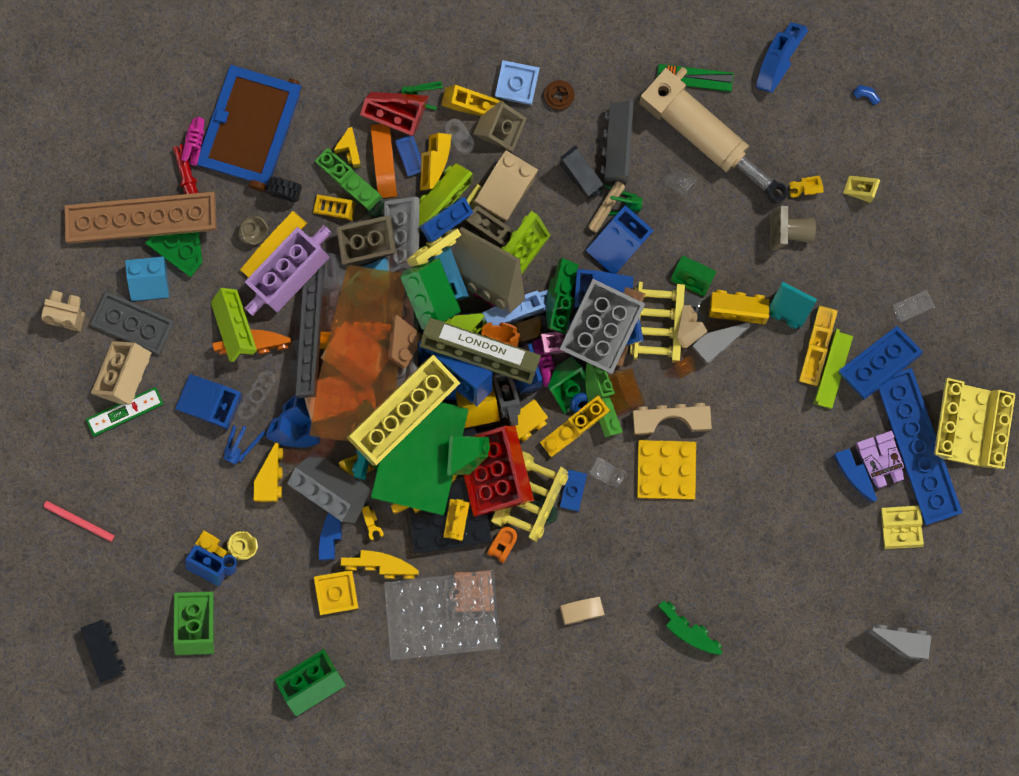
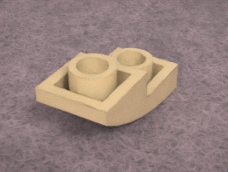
M600 597L560 606L564 625L580 623L584 620L600 618L605 615Z

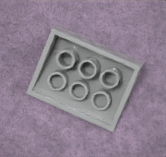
M592 279L559 350L612 374L645 303Z

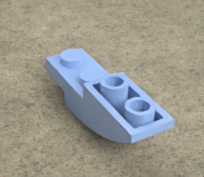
M548 290L525 294V301L511 313L503 309L501 310L497 306L483 312L485 324L492 322V325H500L501 322L515 324L521 322L524 318L546 312Z

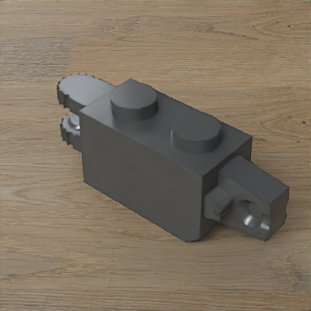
M494 372L492 383L501 418L508 417L510 426L518 425L517 415H520V401L513 378Z

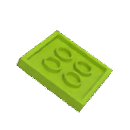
M531 211L529 215L523 218L518 230L512 233L507 245L501 249L519 258L521 274H523L551 235L538 214Z

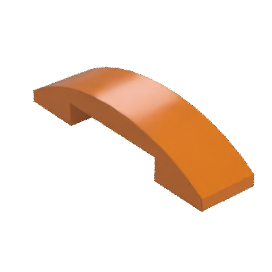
M384 124L371 125L377 191L382 198L397 197L390 127Z

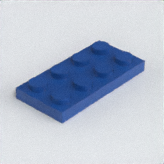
M896 326L841 368L839 375L865 400L923 355V351Z

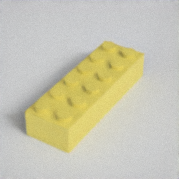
M432 355L346 438L373 466L377 465L460 382Z

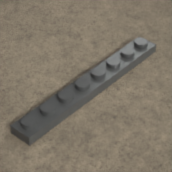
M325 263L303 285L296 384L297 398L317 397Z

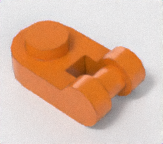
M510 527L502 528L487 554L491 557H497L498 561L504 563L516 543V531ZM499 544L506 547L503 552L497 549Z

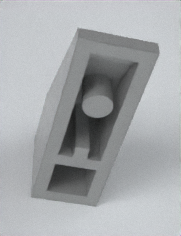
M745 323L707 333L696 340L691 349L708 365L746 332L751 325Z

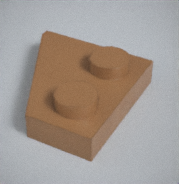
M393 315L391 320L394 322L393 333H390L388 358L403 369L407 367L423 335L401 317Z

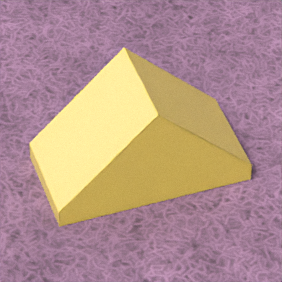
M849 176L843 193L871 203L875 197L880 180Z

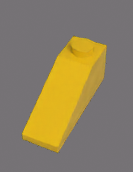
M458 85L445 87L441 106L482 116L498 102L504 103V101Z

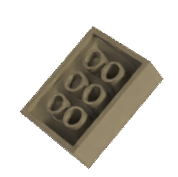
M463 227L460 228L461 236L457 238L454 258L466 289L482 297L485 301L496 305L499 309L511 313L525 301L519 258Z

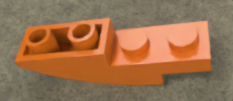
M251 330L257 349L256 352L259 355L269 353V349L277 348L280 351L288 349V345H292L291 339L284 335L264 330ZM223 341L213 343L215 353H219V355L227 354Z

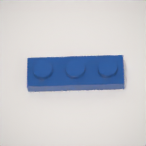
M460 197L419 227L430 243L472 215L473 211L466 198Z

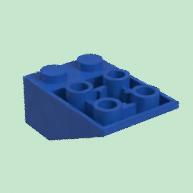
M625 205L587 248L586 252L610 273L616 274L654 230Z
M577 269L574 311H577L592 279L624 293L625 287L633 289L634 277L596 270Z
M190 374L175 410L229 431L243 394L227 386Z

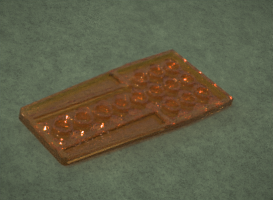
M349 265L346 268L319 375L310 436L350 442L346 437L396 389L398 365L388 358V351L390 347V333H393L394 322L391 321L392 316L398 315L402 318L404 285L400 278L402 273Z

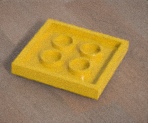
M638 440L637 498L695 500L696 442Z

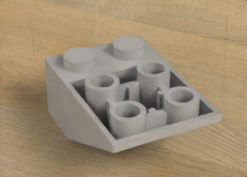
M876 625L868 629V633L903 658L915 660L929 659L931 636L926 635V631L915 630L909 633L906 628L899 627L888 630V626Z

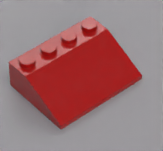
M502 426L475 435L478 437H489L490 450L488 457L470 475H464L473 515L479 516L534 501L516 426Z

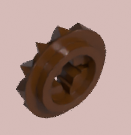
M563 80L551 82L546 87L544 93L548 106L554 110H564L570 107L575 96L573 87ZM557 88H559L562 94H565V96H562V102H560L558 97H553L557 94Z

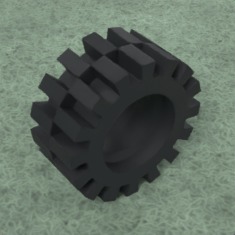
M269 177L265 193L278 199L298 202L302 185L280 177Z

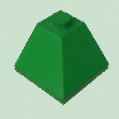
M572 356L555 367L548 386L564 414L571 410L570 401L576 394L586 393V374Z
M449 436L447 475H470L488 457L490 450L489 437Z

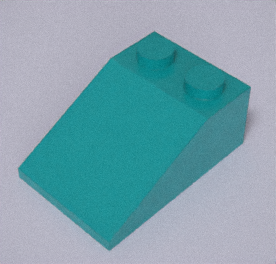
M782 282L769 306V316L778 321L780 318L787 322L786 325L793 329H797V327L801 329L817 299Z

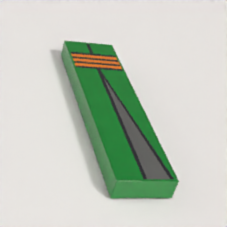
M659 64L657 77L665 68L675 75L682 66ZM683 67L687 70V73L681 81L686 84V87L726 92L732 91L734 73Z

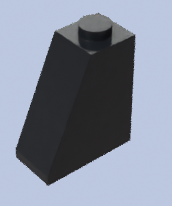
M576 146L560 157V166L587 199L591 197L595 199L602 193L603 183Z

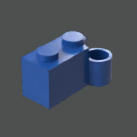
M195 544L185 559L186 570L220 586L225 575H232L236 572L237 560L232 555H226L221 558ZM231 563L233 566L226 567L225 564Z

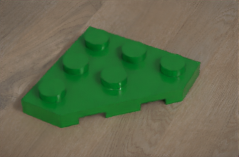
M199 232L151 236L146 242V245L190 278L194 276L203 264Z

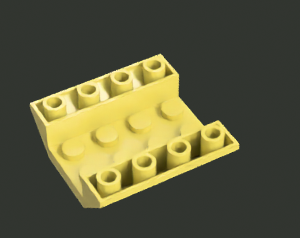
M945 378L934 454L945 460L972 466L1004 469L1015 393L1002 390L989 391L964 385L963 381Z

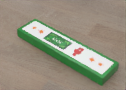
M154 387L135 396L131 405L117 404L87 418L86 421L95 437L163 406L164 403L157 388Z

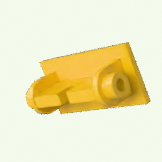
M450 499L443 537L463 540L470 502Z

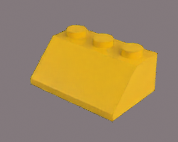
M716 290V292L711 294L708 317L766 324L769 319V299H765L764 295L749 297L746 296V293L735 292V295L727 294L725 290Z

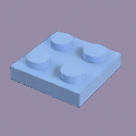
M503 60L495 98L532 105L540 68Z

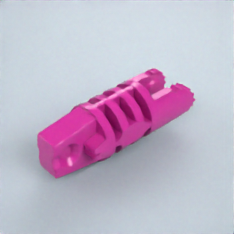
M201 117L192 119V123L187 130L181 160L186 161L191 153L190 164L194 166L198 163L204 136L205 119Z
M540 338L534 340L532 346L534 353L541 355L538 367L542 383L545 387H548L555 366L552 356L544 353Z

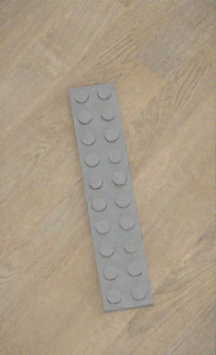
M418 197L384 201V216H391L396 248L395 254L386 257L389 286L384 291L385 295L383 296V324H390L391 330L387 338L383 340V347L388 351L390 347V333H393L394 322L391 321L393 315H398L418 331V319L400 278L404 270L415 267H410L406 260L419 249ZM418 348L406 368L402 369L392 360H389L383 370V391H394L418 368Z

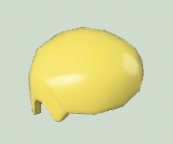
M245 531L235 532L229 537L227 542L228 553L234 556L236 560H248L255 555L258 549L257 539Z

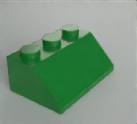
M440 258L403 271L400 278L422 330L426 328L429 318L444 322L461 312Z
M322 649L274 679L295 716L300 715L346 686L325 649Z

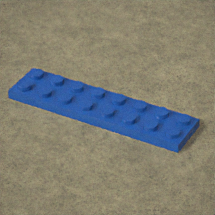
M913 369L903 370L881 386L878 392L917 504L921 510L924 524L929 525L962 514L963 512L945 461L934 454L936 435Z

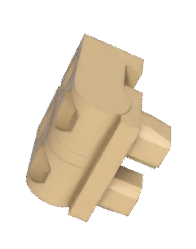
M53 290L49 299H45L41 319L46 324L81 332L85 313L80 309L81 298L70 295L67 304L61 303L63 293Z

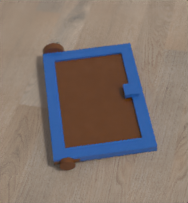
M230 65L199 154L197 166L250 181L248 187L265 193L269 177H272L300 97L302 86L299 85L300 82L292 78L284 81Z

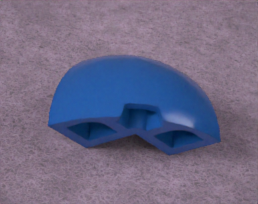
M296 395L282 406L283 412L278 418H273L266 433V438L288 447L302 448L320 443L318 422H311L305 399L297 398Z

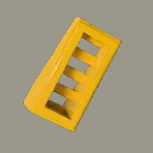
M317 194L313 213L352 221L356 203L352 200ZM326 200L323 211L321 210L322 201ZM330 202H333L332 210L329 212ZM338 203H340L339 213H336Z

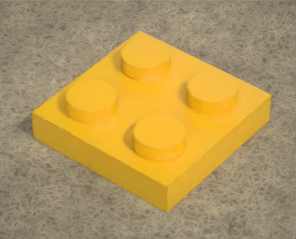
M352 570L314 577L320 615L359 609Z

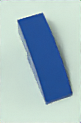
M850 448L835 453L833 457L851 486L871 503L877 501L864 464L856 466Z
M329 512L320 537V561L336 560L335 541L342 540L341 521Z

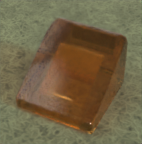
M688 356L676 363L674 369L679 378L682 379L694 372L696 366L692 356Z

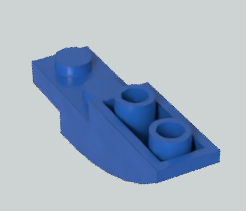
M790 22L784 33H777L762 63L756 84L757 89L773 93L791 66L790 57L808 32L806 26Z

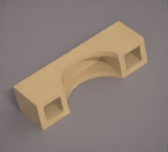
M696 403L694 407L678 404L675 405V408H667L666 405L655 406L656 409L648 410V407H637L632 412L634 436L653 434L656 426L668 418L682 420L688 425L691 432L711 431L712 429L710 406H705V403Z

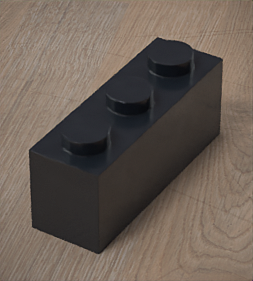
M102 619L81 627L99 682L105 683L123 676V671L126 670L123 660L118 658L117 652H119L117 642L112 641L110 636L113 633L110 623H106Z

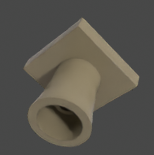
M780 206L770 213V250L778 251L788 244V240L813 243L816 234L814 217L788 219V206Z

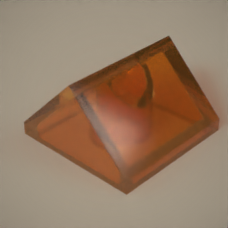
M633 369L617 371L608 375L615 393L610 396L616 415L645 405Z

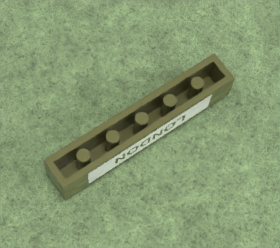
M429 318L420 347L532 384L541 357L539 354L433 318Z

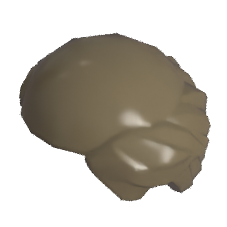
M247 217L240 223L238 234L240 240L244 243L256 245L266 238L269 228L262 217Z

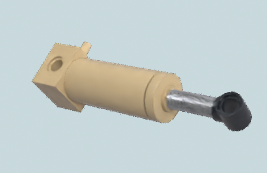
M682 67L675 75L665 68L641 95L639 104L658 120L663 118L726 173L732 167H737L764 190L771 203L781 204L788 195V189L785 184L772 180L754 163L752 164L745 157V152L749 145L685 91L686 84L681 81L687 73L685 68ZM659 93H665L667 96H660ZM773 190H781L782 197H775Z

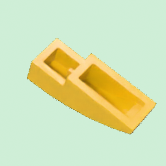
M444 133L429 135L428 152L422 153L420 191L433 189L438 182L448 159L452 135Z

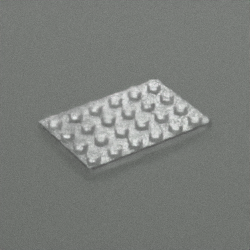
M494 570L384 583L391 660L501 649Z

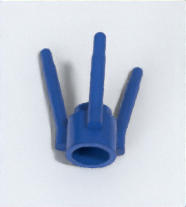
M233 426L227 446L223 452L225 453L223 458L237 465L238 461L242 462L244 457L266 434L265 431H262L247 449L240 454L242 450L237 447L244 435L246 426L242 427L232 446L236 426Z

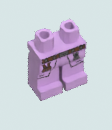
M892 431L856 443L855 447L862 464H864L870 481L872 480L876 489L887 486L884 476L888 474L891 475L893 483L904 480L902 471L904 465L897 450Z

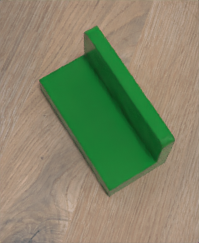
M682 256L670 281L685 285V288L705 297L716 271L686 256Z

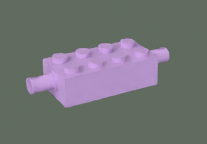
M322 225L313 237H309L297 227L245 281L256 292V297L244 308L254 316L264 304H268L278 313L330 258L321 248V244L332 232Z

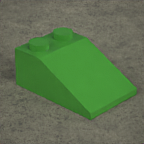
M213 592L174 593L173 644L175 655L214 654Z

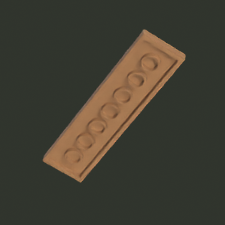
M214 192L65 205V242L67 244L217 230L216 194Z

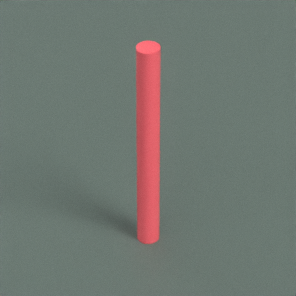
M46 501L43 508L110 542L113 541L115 535L49 501Z

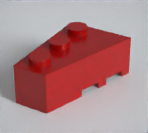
M371 92L365 98L360 115L413 136L419 128L429 96Z

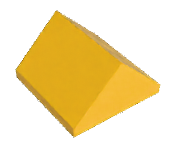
M493 383L492 392L478 406H475L456 391L458 407L469 409L464 428L500 421Z

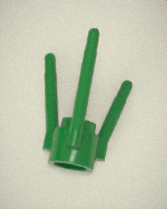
M442 81L415 86H403L402 94L419 95L421 91L442 89ZM426 104L425 108L437 110V107Z
M607 184L605 185V188L610 190L613 187ZM622 191L621 194L627 196V198L610 196L611 200L624 202L633 213L641 211L643 198L637 197V194ZM610 211L608 216L617 215L620 211Z

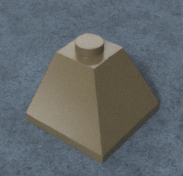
M498 102L480 117L473 134L485 142L513 152L527 118L505 103Z

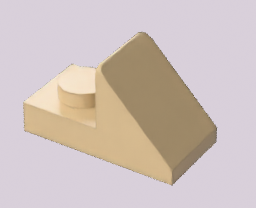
M691 305L683 306L677 337L682 348H687L707 332L704 324L697 322V313Z

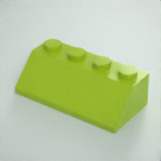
M457 163L453 167L450 165L443 174L445 176L438 180L428 195L425 193L419 200V226L455 202L473 182V173ZM419 227V234L422 237H425L421 228Z

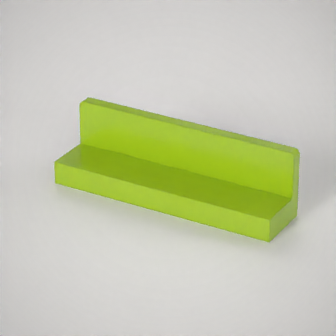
M220 288L212 299L211 305L229 361L234 362L240 353L254 355L257 349L238 291L236 289Z
M840 329L834 331L813 402L815 405L828 409L833 407L841 380L839 370L845 366L853 336L841 333Z

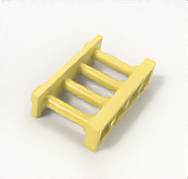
M639 282V287H635V290L645 293L644 297L667 298L676 301L675 308L671 310L643 308L640 316L669 317L671 320H674V327H670V329L641 327L643 335L670 336L673 339V346H669V348L638 346L639 343L631 344L630 355H634V360L638 359V353L668 355V357H672V363H679L681 344L677 337L684 306L685 285L677 284V290L662 291L642 289L643 282Z
M523 451L522 454L527 473L532 470L554 479L550 490L530 482L532 492L547 497L543 507L541 508L531 503L518 506L538 515L534 525L510 516L511 508L495 511L491 522L502 528L504 524L509 523L530 532L529 538L537 542L538 538L540 539L544 533L543 527L560 489L568 480V471L560 467L557 473L535 464L533 461L534 457Z

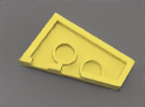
M458 229L449 230L435 241L427 242V246L418 249L406 261L410 267L429 262L428 259L431 256H438L443 252L442 249L444 247H450L457 242L456 239L461 236V233Z

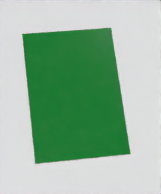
M442 402L435 407L379 462L371 498L444 515L453 475H447L449 436H463L469 409Z

